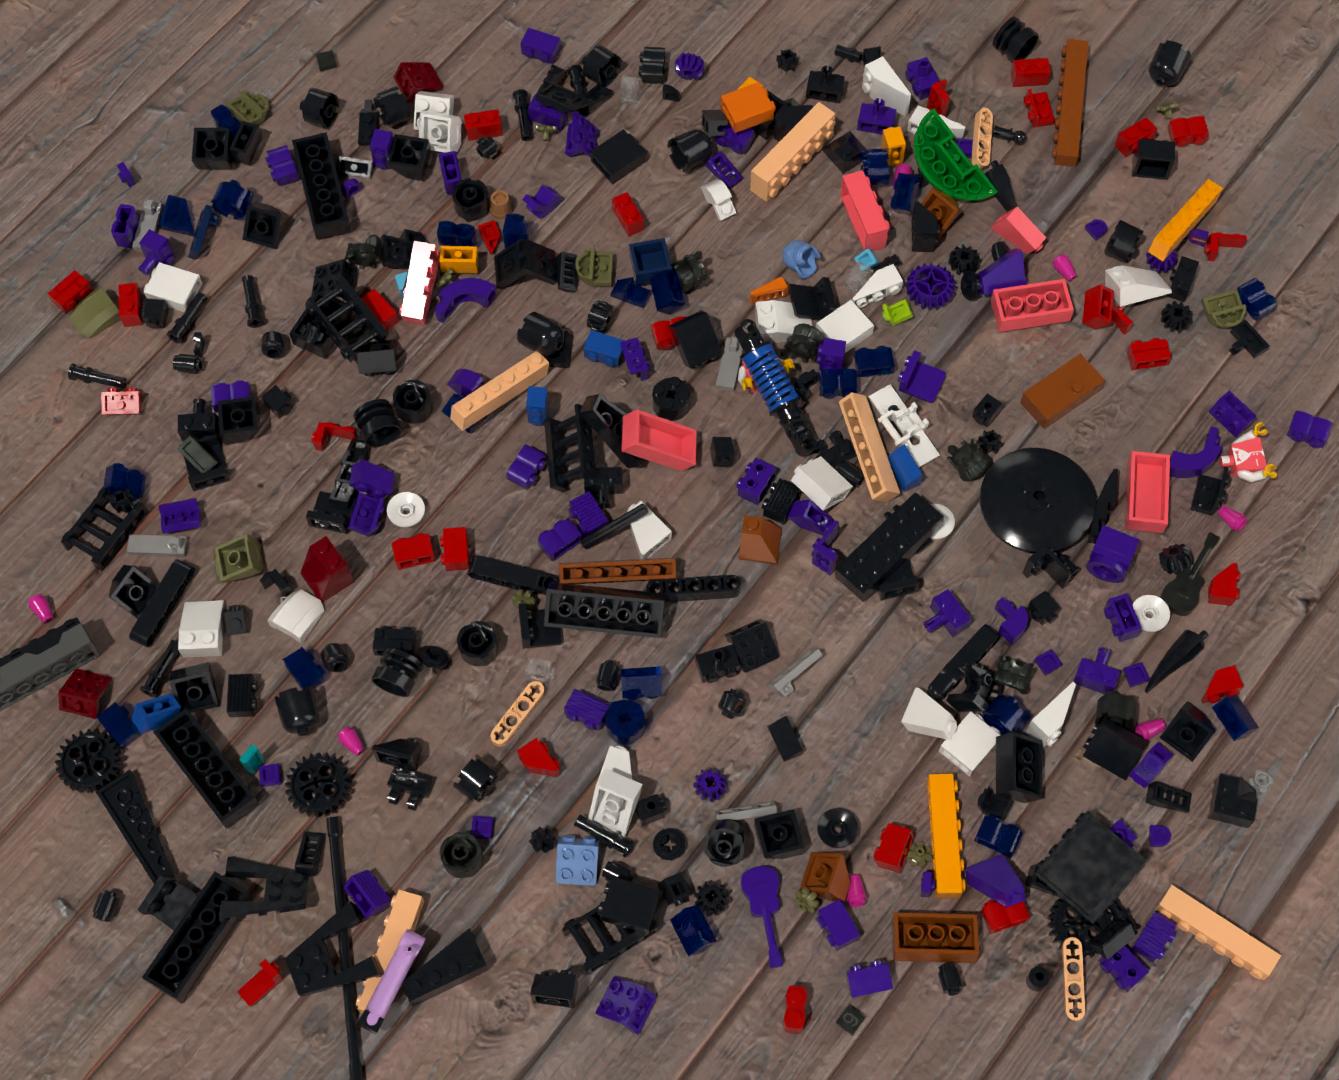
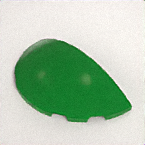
M933 108L919 123L913 144L917 165L927 181L941 192L959 200H983L998 193L978 165L973 166L953 140L955 135L936 110Z

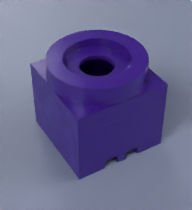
M1103 525L1087 562V570L1093 576L1111 583L1122 582L1140 539Z

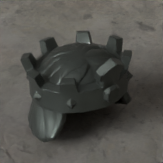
M370 235L366 243H349L344 260L347 261L348 259V263L351 265L353 263L358 264L359 269H364L365 265L375 268V262L379 263L378 250L382 245L380 238L377 235Z
M701 251L686 255L682 260L674 261L671 264L672 277L680 292H686L691 287L706 284L702 281L706 279V274H703L702 271L703 263L697 261L702 258L703 253Z
M806 323L796 325L792 336L787 338L780 355L787 356L790 352L791 359L801 357L802 362L807 363L808 359L811 358V361L814 362L819 344L824 340L823 333Z
M972 438L971 443L968 444L965 441L960 442L962 447L956 449L955 445L948 446V453L952 454V456H948L947 460L958 471L959 477L963 481H971L980 477L989 469L992 462L990 456L983 452V448L980 447L979 442H976L975 438Z
M999 656V662L996 667L997 671L992 678L994 682L1011 687L1025 695L1028 692L1027 681L1030 680L1035 668H1028V664L1009 656Z

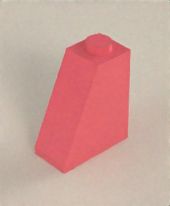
M1018 206L1001 215L990 227L1026 254L1040 250L1043 247L1042 242L1046 239Z

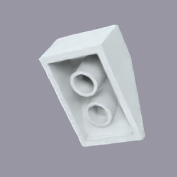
M882 56L866 64L863 73V91L868 93L873 100L879 98L880 103L881 99H883L885 106L897 109L896 112L904 116L908 115L911 93Z
M1123 265L1105 270V286L1114 291V300L1120 307L1172 293L1171 288L1156 271Z
M776 300L755 302L757 329L764 342L770 340L772 343L786 342L787 338L792 336L796 325L806 323L812 326L811 318L796 317L794 315L792 303Z
M224 600L184 603L178 641V650L183 658L222 656Z
M1074 682L1035 716L1029 724L1026 734L1029 737L1041 740L1042 750L1047 746L1052 747L1062 733L1060 729L1064 723L1076 686Z
M605 769L596 784L588 819L612 833L618 832L619 836L625 838L643 784Z

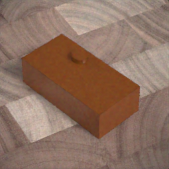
M1080 353L1023 392L1020 403L1039 425L1046 429L1101 391L1105 379Z
M894 912L892 919L893 961L976 963L979 956L977 914Z

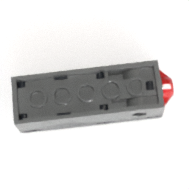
M77 617L65 621L58 628L50 629L45 635L30 640L27 645L16 648L7 656L0 658V711L101 656L87 630Z

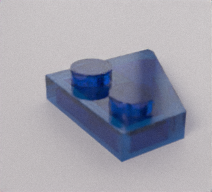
M168 195L159 223L160 229L194 236L186 199Z

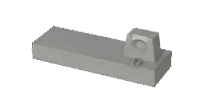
M154 200L144 201L132 245L133 250L142 251L139 242L149 229L157 233L163 210L162 203L154 202Z
M736 337L726 338L716 381V389L734 392L741 362L740 356L743 353V349Z
M129 535L127 554L185 557L188 539L186 536Z
M810 648L767 685L771 690L778 691L783 697L788 696L794 690L790 682L820 658L822 653L817 648Z
M774 801L717 810L714 811L716 820L728 819L734 821L777 813V808Z

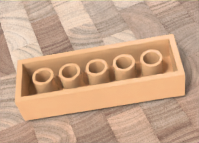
M818 102L751 170L750 191L766 202L771 197L774 198L779 189L787 185L793 174L796 175L800 171L801 166L804 163H808L815 152H819L823 144L833 137L835 113Z

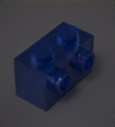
M898 173L894 183V196H892L890 203L894 212L913 215L920 183L916 175Z
M506 214L502 231L505 248L522 237L529 240V233H527L528 224L525 223L524 216Z
M664 269L650 279L657 311L671 315L685 305L677 273Z
M660 666L621 669L623 699L636 700L643 697L654 699L662 696Z
M1237 695L1226 696L1212 707L1234 741L1246 738L1259 728Z
M699 905L684 908L670 919L688 957L704 952L717 942Z

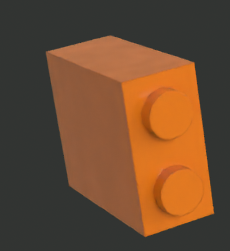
M760 82L721 95L720 107L734 133L774 119V111H776L774 102L769 100L768 92L765 87H762Z

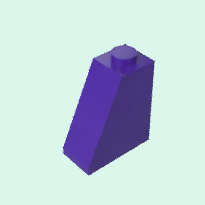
M1014 248L979 272L978 279L981 280L979 292L983 295L992 294L994 289L1026 285L1022 251Z
M1003 854L965 868L968 885L1001 905L1009 907L1025 901L1024 886Z

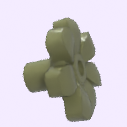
M1164 103L1163 105L1156 106L1155 109L1156 111H1163L1165 118H1171V110L1178 107V103Z
M535 126V129L542 133V140H549V134L557 131L556 126Z
M449 268L445 273H441L435 286L439 288L443 284L449 285L453 281L450 278L452 277L451 273L453 270Z
M519 589L516 594L513 593L511 596L512 604L515 607H518L520 603H526L528 610L533 609L536 600L534 597H530L531 592L528 590L522 591Z
M920 841L917 842V846L911 844L907 859H912L910 865L915 867L918 863L919 867H925L926 862H930L932 856L929 854L931 848L929 846L923 847L924 843Z
M804 887L802 891L798 890L795 893L797 897L795 903L801 911L805 912L808 909L812 913L819 906V901L815 899L817 897L815 891L810 893L809 889Z

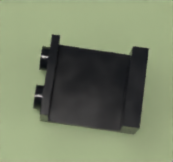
M206 435L203 438L197 439L196 441L218 463L210 471L201 473L184 457L189 474L188 480L193 492L230 481L217 435Z

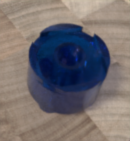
M887 148L861 150L863 165H860V171L863 170L865 176L869 177L871 185L889 183Z
M236 180L221 182L211 200V203H213L212 207L225 217L232 215L234 220H242L246 215L247 205L251 204L254 194L241 187V184Z
M1001 695L996 696L989 704L987 711L982 712L984 722L990 727L993 726L998 729L1001 734L1019 733L1030 719V715L1018 706V701L1012 696H1008V698Z
M632 700L612 702L605 715L606 731L613 741L618 744L630 745L635 743L645 732V714L641 705Z

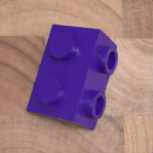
M638 338L620 342L630 374L639 373L641 381L647 380L648 372L651 371L649 362L645 361L643 345L640 346Z
M359 493L347 529L365 536L376 532L379 526L378 516L383 513L385 507L383 504L384 498L379 497L376 499Z
M196 498L159 505L163 534L201 527V512Z

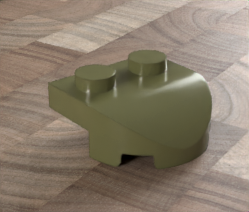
M242 91L239 98L225 103V109L240 123L245 121L259 125L265 121L268 114L269 102L259 93L252 95L249 94V91Z
M588 248L583 254L578 255L575 266L579 278L589 286L612 287L613 252L595 251V248Z
M1237 289L1201 300L1207 320L1219 328H1231L1238 325L1246 314V305H1242Z

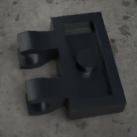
M836 429L829 432L830 436L828 438L834 446L828 450L821 438L816 440L817 448L815 451L819 454L816 458L821 456L834 469L841 462L845 463L857 456L855 448L848 439L842 441Z
M394 766L387 786L392 788L388 795L389 803L397 805L400 792L403 791L410 794L407 801L408 809L416 811L419 798L426 799L433 781L432 778Z

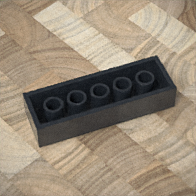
M327 132L292 140L316 240L351 232Z
M915 492L835 568V578L864 602L879 588V585H882L943 526L944 516Z
M549 582L546 592L544 626L661 638L666 594Z
M187 708L154 731L156 737L226 829L259 805L254 795Z
M214 871L142 978L151 986L182 1004L238 921L236 917L225 918L224 922H219L221 901L251 902L253 899L251 894Z

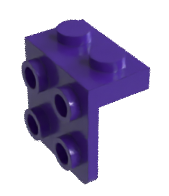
M914 350L912 356L908 355L906 359L905 371H901L897 380L900 382L898 391L933 403L946 373L919 362L921 352Z

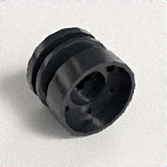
M1014 16L1000 27L992 44L994 48L999 49V52L1006 53V57L1013 62V60L1026 59L1038 42L1039 34L1030 27L1025 28V23Z
M386 399L366 402L354 412L355 422L358 429L361 430L360 433L365 445L368 447L376 448L387 445L396 440L402 432L391 404Z
M386 648L383 652L384 657L380 659V663L383 666L376 668L371 680L376 686L388 693L400 697H408L414 687L412 679L418 678V672L421 671L423 665L417 658L404 651Z

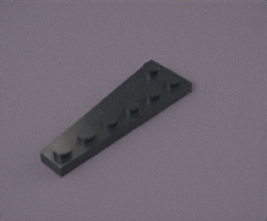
M128 770L97 790L96 794L152 882L155 884L160 875H170L175 879L176 877L132 771Z

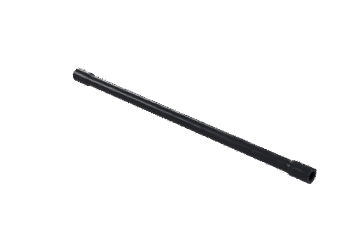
M338 817L326 818L327 834L329 837L335 910L337 913L345 906L339 841ZM348 928L338 933L341 972L351 967ZM349 983L343 986L350 1080H363L353 983Z

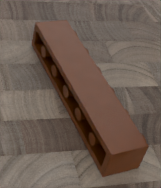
M672 557L559 563L560 583L564 584L676 578V559Z

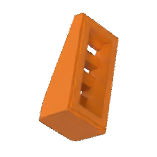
M779 277L751 291L750 303L754 304L755 302L785 297L788 295V285L782 277Z

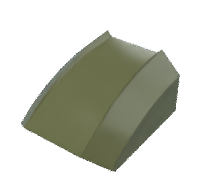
M101 286L86 296L69 316V320L78 332L88 338H93L121 320L119 310Z
M247 533L214 547L213 560L217 580L220 583L253 576L264 569L260 545L254 537Z

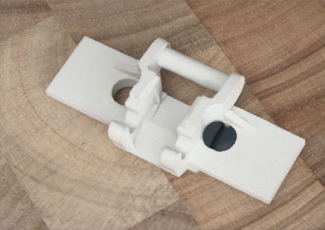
M891 385L880 389L868 397L881 415L878 419L879 423H882L895 441V446L900 447L905 444L918 468L940 456L924 433V430L929 425V421L927 418L923 420L919 418L916 413L918 406L915 402L907 408ZM890 421H894L896 426L899 428V430L903 434L902 438ZM910 438H918L919 444L912 445Z

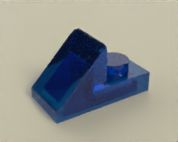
M634 277L617 280L610 296L644 308L651 295V290L635 285Z

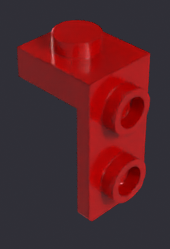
M1220 232L1210 233L1208 241L1204 246V254H1207V261H1215L1218 254V246L1243 248L1247 236L1222 234Z
M319 422L316 431L312 433L311 442H313L315 450L323 451L328 435L352 440V438L357 439L356 430L350 426L342 427L331 422Z
M264 959L259 964L262 970L237 991L249 1007H252L283 980L278 974L281 970L274 961L269 963Z

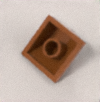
M931 188L921 204L937 217V225H940V236H938V239H940L960 208L954 198L937 188Z
M744 516L739 560L777 564L782 528L764 518Z
M811 852L799 890L802 891L806 887L810 893L815 891L817 897L829 901L840 899L841 902H844L850 886L844 855L841 853Z

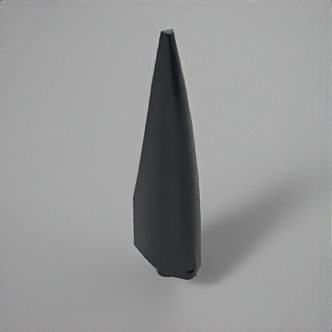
M997 160L991 162L992 169L987 171L985 176L998 191L994 196L1008 212L1017 207L1010 178L1003 164L999 165Z
M1185 630L1156 667L1145 692L1148 693L1170 674L1192 661L1205 648L1203 641L1209 636L1205 630H1202L1199 634Z

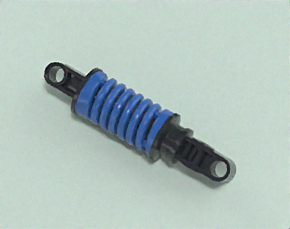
M745 319L735 328V336L744 351L740 359L745 363L746 368L749 369V374L753 375L752 380L755 382V386L759 388L758 391L762 394V399L766 401L765 405L769 407V415H777L780 420L779 424L783 426L795 452L801 457H806L817 448V441L803 417V411L797 405L801 401V397L798 396L792 384L788 385L791 380L786 378L788 375L786 372H782L784 367L782 365L778 366L781 364V361L776 359L778 355L774 351L772 341L764 342L755 322ZM743 327L748 330V333L743 330ZM803 443L808 445V449L804 447Z

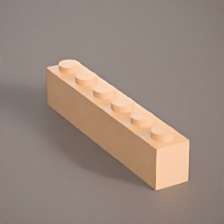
M535 351L452 405L450 419L464 431L526 390L529 386L546 377L549 362L540 353Z
M852 392L841 399L839 405L872 500L887 503L898 496L900 491L867 397Z
M1173 885L1169 887L1155 909L1168 920L1177 923V927L1181 930L1189 931L1195 935L1199 942L1209 944L1216 953L1222 956L1226 955L1232 959L1231 962L1236 966L1249 970L1250 974L1256 979L1265 980L1269 977L1281 957L1280 954Z
M398 890L397 895H394L392 898L391 907L393 908L390 915L387 914L384 926L386 928L384 933L380 934L378 938V951L372 955L382 976L406 929L415 931L424 904V899L420 895ZM373 977L363 981V986H365L363 994H359L356 1001V1006H358L357 1009L360 1013H363L381 977Z

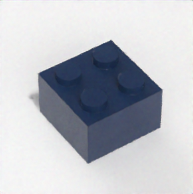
M665 238L629 244V255L636 286L672 280V267Z

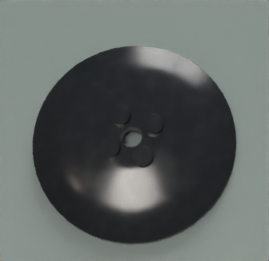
M1023 448L1002 456L987 471L980 489L981 512L988 527L1001 541L1027 553H1036L1044 545L1055 552L1072 546L1084 536L1091 525L1095 513V494L1085 472L1067 456L1045 448ZM1041 493L1044 499L1037 500L1034 494Z

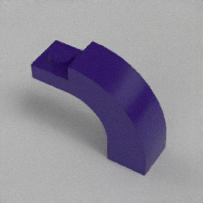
M464 278L450 283L439 293L440 302L435 308L437 321L444 323L452 310L463 302H476L487 308L496 296L495 285L478 278Z
M1211 426L1206 437L1204 449L1196 454H1185L1173 450L1170 456V476L1193 478L1208 471L1215 463L1222 446L1218 445L1220 436L1217 433L1219 428Z

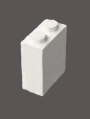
M159 262L152 271L149 283L144 287V294L149 299L165 300L169 308L185 312L203 283L199 274Z
M850 300L817 322L816 328L823 333L825 338L846 341V353L871 336L874 325Z
M821 456L814 460H809L804 465L800 464L794 470L795 475L791 479L823 511L843 501L853 487Z
M970 711L957 726L951 739H946L942 743L939 752L970 777L996 747V737L1000 736V732L995 727L987 725L979 714H974Z

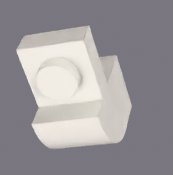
M716 179L701 186L707 203L713 205L718 220L721 221L736 214L730 199L732 197L731 193L723 181Z

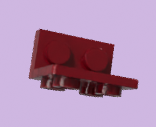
M401 62L393 76L407 103H413L416 94L420 90L443 89L440 79L429 62Z
M75 669L58 692L59 710L97 719L100 715L99 699L111 684L112 677Z

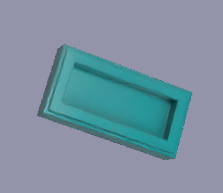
M253 744L239 759L246 772L250 775H254L259 766L265 762L259 749Z

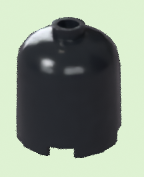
M1169 40L1164 44H1159L1148 70L1150 77L1156 84L1170 86L1180 80L1191 60L1190 51L1186 52L1182 49V44Z
M697 129L670 139L667 144L668 148L671 147L672 154L669 155L670 159L677 169H683V172H686L710 158L712 140L703 131Z
M532 312L523 319L525 323L522 329H518L517 339L524 347L534 352L536 351L543 356H551L562 348L564 332L557 323L537 312Z
M305 686V690L298 691L297 687L280 692L279 697H274L281 724L287 732L304 736L309 734V730H312L318 724L319 713L313 687Z

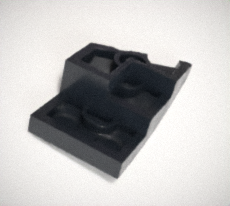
M404 229L400 238L382 234L380 240L382 242L383 266L409 269L414 241L427 243L423 234Z

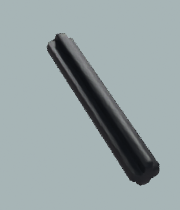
M640 504L581 539L580 542L583 548L588 549L648 514V508L645 504Z

